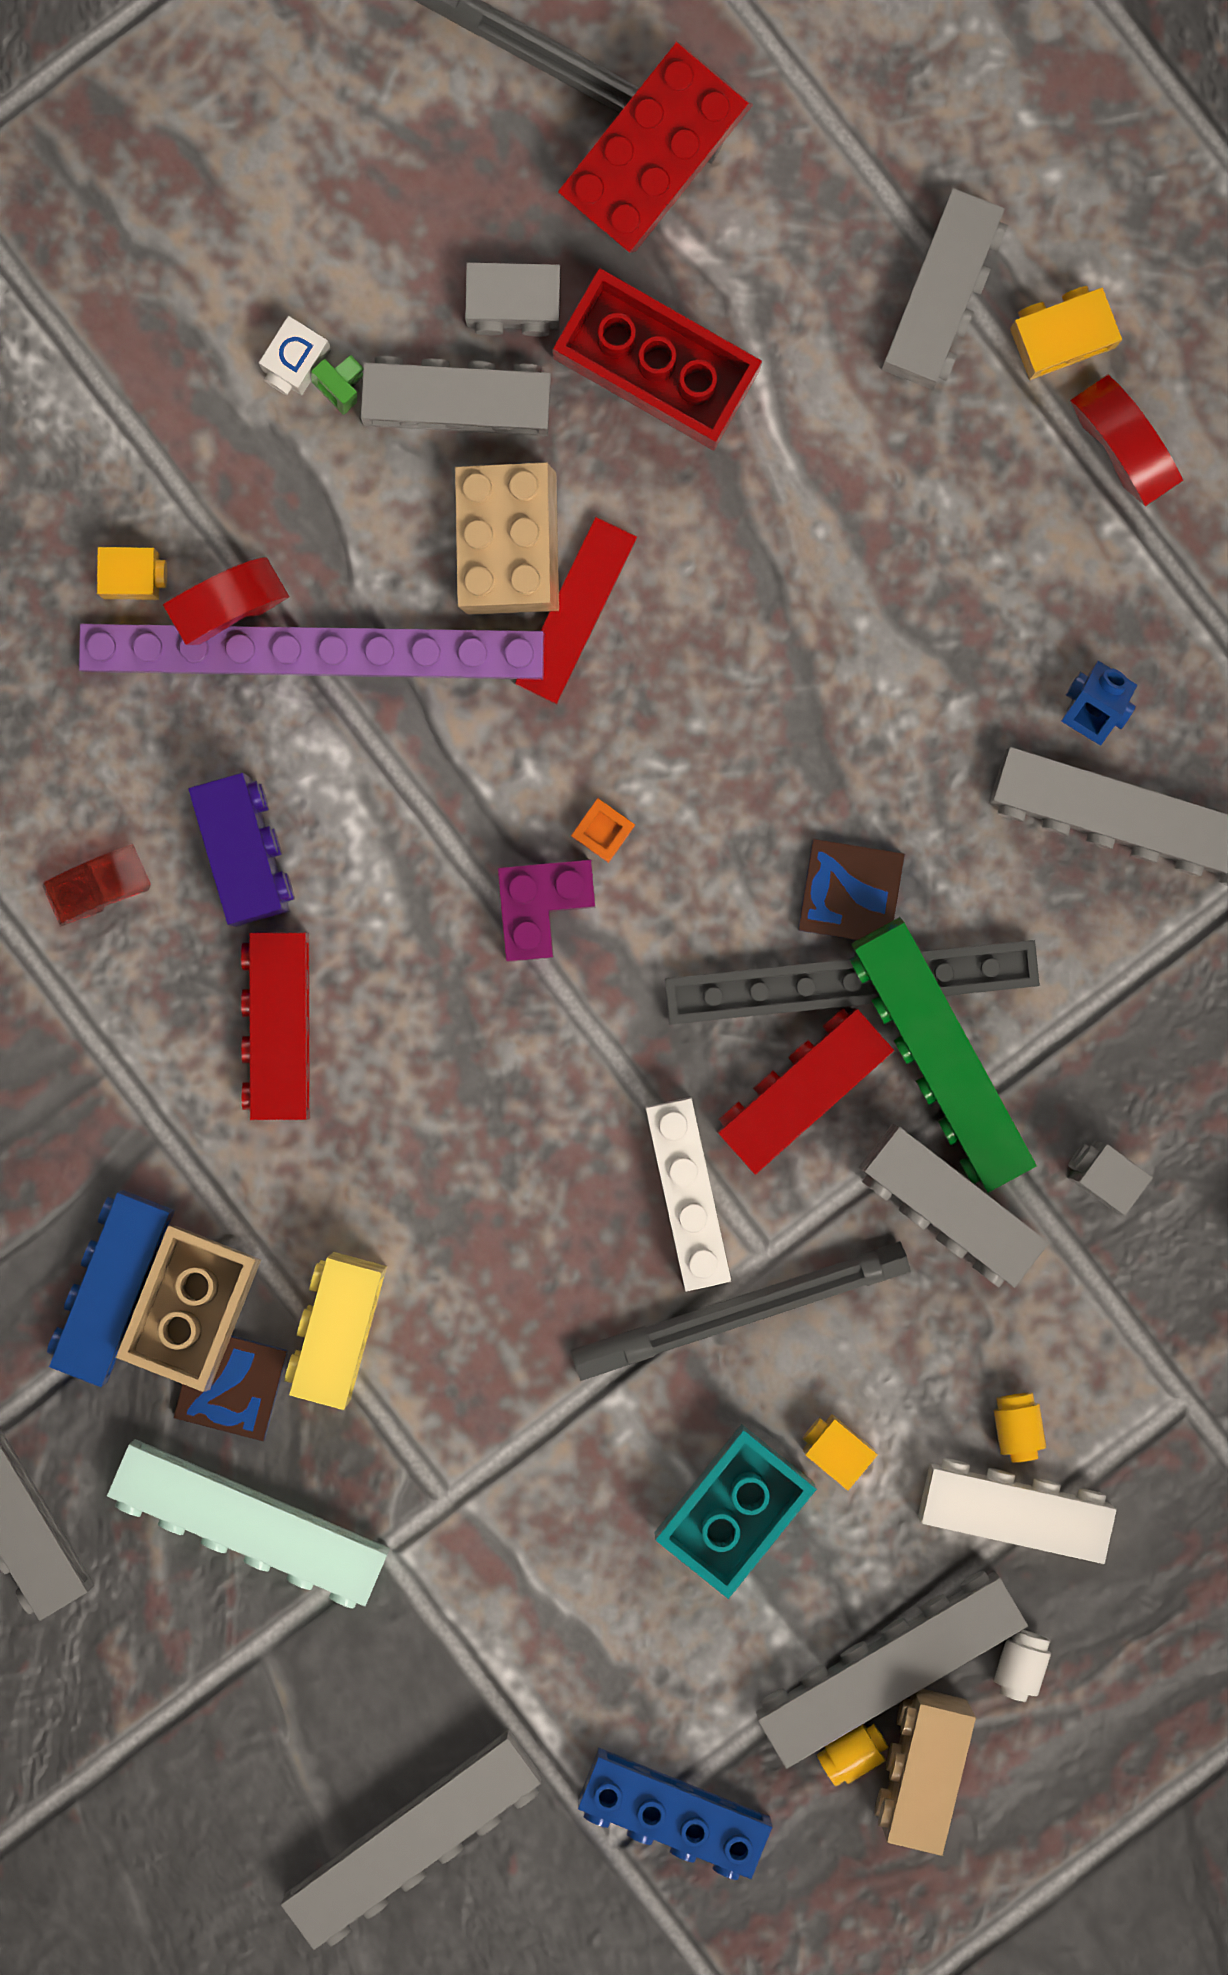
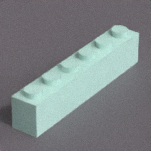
M136 1439L128 1445L107 1494V1497L117 1500L115 1507L125 1513L140 1517L142 1512L159 1518L158 1525L167 1531L183 1535L185 1530L201 1536L200 1543L209 1549L220 1553H226L228 1548L245 1555L243 1561L246 1564L266 1572L270 1570V1567L276 1568L288 1574L286 1580L307 1590H312L313 1585L331 1592L329 1595L331 1600L349 1608H355L356 1603L366 1606L390 1549Z

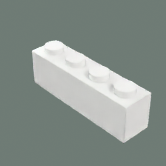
M688 1097L646 1106L645 1109L685 1291L731 1282L692 1098Z
M943 1458L941 1465L929 1464L918 1518L922 1524L1105 1564L1117 1510L1111 1503L1105 1502V1494L1088 1489H1079L1077 1496L1060 1492V1484L1036 1478L1033 1479L1032 1486L1014 1482L1015 1474L988 1468L987 1476L969 1472L970 1464Z

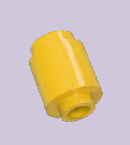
M1033 1392L997 1397L998 1409L993 1411L1000 1454L1010 1455L1011 1462L1013 1463L1038 1459V1450L1047 1447L1040 1403H1035Z
M862 1724L826 1745L825 1749L816 1755L828 1777L837 1787L844 1781L849 1785L885 1762L886 1759L882 1752L889 1747L875 1724L868 1728L865 1724Z

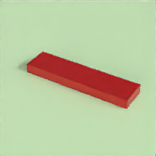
M595 517L559 591V611H550L541 629L544 632L543 680L517 679L515 682L516 686L551 703L558 704L634 547L637 536Z

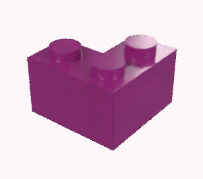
M591 860L498 868L506 962L554 958L550 912L596 908Z

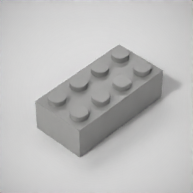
M892 1124L858 1167L867 1174L862 1183L886 1201L889 1200L892 1194L901 1200L903 1205L899 1208V1211L924 1230L929 1224H932L940 1231L935 1238L937 1241L961 1259L967 1252L977 1259L972 1268L997 1287H1000L1005 1281L1015 1288L1049 1244L1043 1237L899 1126Z

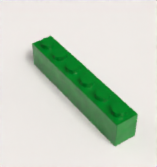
M901 917L851 943L857 955L850 958L849 961L862 984L869 980L873 983L879 996L871 1001L884 1024L893 1020L901 1036L893 1041L905 1063L909 1064L915 1061L923 1077L915 1081L928 1105L937 1101L945 1117L938 1120V1123L950 1145L959 1141L967 1157L960 1160V1163L969 1180L973 1184L981 1181L989 1193L1037 1167Z

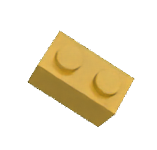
M1082 286L1061 296L1062 303L1046 308L1045 303L1040 302L1018 312L1020 318L1014 321L1010 330L1029 381L1115 349L1119 345L1122 337L1103 287L1090 292L1088 286Z

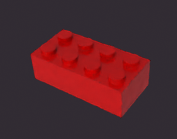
M676 42L562 185L558 193L629 253L636 252L753 104L685 46Z
M601 268L598 269L553 348L554 360L713 451L716 449L759 374L762 360Z

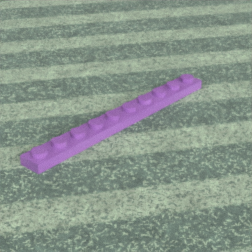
M80 624L79 671L543 680L544 632L230 626L201 645H185L174 625Z

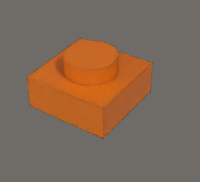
M597 798L571 837L609 863L631 833L635 824Z

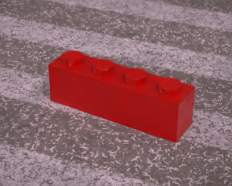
M249 933V943H242L241 946L242 971H249L250 989H242L241 994L242 1017H250V1036H242L241 1043L242 1063L250 1064V1082L242 1083V1110H250V1120L310 1119L309 933Z
M843 1008L840 1009L822 1026L827 1033L814 1045L809 1039L803 1042L787 1057L793 1063L779 1076L772 1070L753 1087L754 1091L758 1094L745 1107L739 1101L736 1102L718 1119L723 1126L717 1133L755 1175L895 1051L858 1009H853L849 1014Z

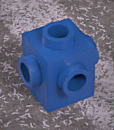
M1097 661L1088 676L1080 671L1069 687L1066 696L1071 698L1072 701L1061 722L1101 746L1115 726L1119 729L1125 726L1135 710L1136 705L1129 701L1137 684L1126 678L1122 672Z

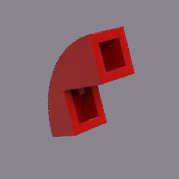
M1109 374L1070 400L1082 427L1105 447L1122 486L1144 506H1147L1184 481L1169 451L1153 426L1132 398Z
M262 557L227 569L191 587L162 605L185 645H201L246 616H260L290 596L268 558Z

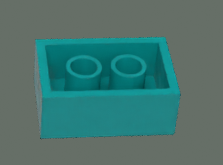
M741 1424L654 1532L655 1541L729 1599L817 1488L811 1479Z

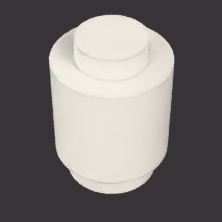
M1021 1630L1013 1635L1012 1638L1006 1639L993 1680L1001 1685L1000 1694L1022 1702L1027 1701L1028 1695L1038 1696L1051 1656V1652L1048 1651L1050 1643L1048 1638L1027 1630Z

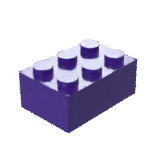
M239 773L188 788L227 925L239 927L290 912L288 901L295 900L288 874L278 871L275 857L282 855L275 829L265 826L262 812L268 811L269 806L262 784L253 781L252 778L244 773Z

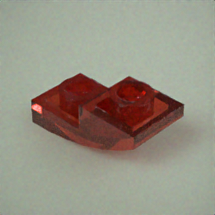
M130 844L58 874L43 882L42 886L61 927L103 912L106 905L149 890L151 883L134 845Z

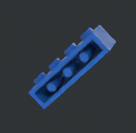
M598 1748L578 1798V1810L584 1812L583 1817L587 1821L608 1828L610 1823L628 1829L627 1836L646 1845H652L655 1840L670 1846L669 1852L682 1860L694 1863L697 1858L710 1862L714 1864L712 1869L715 1872L733 1880H738L740 1875L752 1879L772 1830L770 1816L601 1748Z

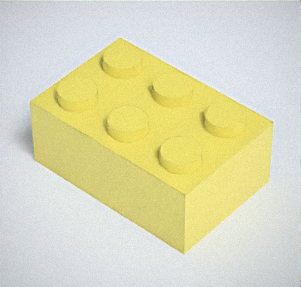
M337 1252L329 1255L326 1261L320 1260L316 1264L309 1288L310 1291L317 1292L314 1306L308 1305L307 1309L304 1308L297 1331V1336L305 1338L301 1351L296 1350L291 1355L284 1380L285 1382L292 1383L290 1396L345 1410L352 1397L387 1266Z

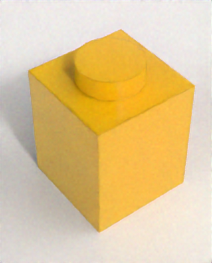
M98 547L97 594L101 598L159 600V588H166L167 562L166 560H159V553L154 548Z
M833 1414L826 1421L818 1418L802 1438L807 1443L802 1449L805 1456L848 1491L878 1456L874 1448Z

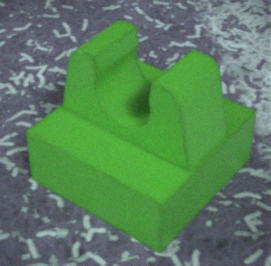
M352 355L347 357L335 369L324 358L311 370V382L345 415L357 403V391L353 387L363 378L362 371L364 368Z

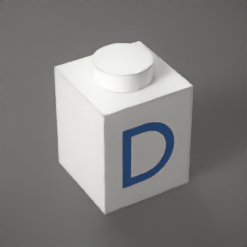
M288 316L259 361L261 369L267 374L264 381L285 395H288L292 389L302 396L311 382V370L324 358L326 359L331 351L328 340Z

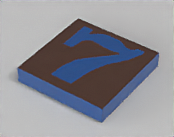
M813 839L798 931L859 940L893 921L905 854Z
M231 1335L210 1390L202 1392L182 1384L174 1418L264 1441L288 1350Z

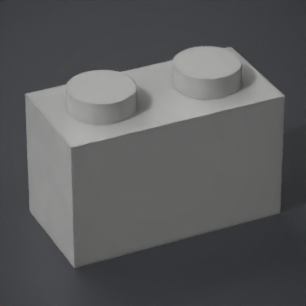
M467 263L465 312L467 327L475 328V333L480 335L503 334V328L522 329L523 335L535 337L550 335V329L559 330L560 265Z
M1095 1140L1090 1146L1084 1143L1076 1151L1068 1164L1073 1169L1067 1177L1110 1210L1124 1216L1153 1179L1152 1176L1110 1145Z

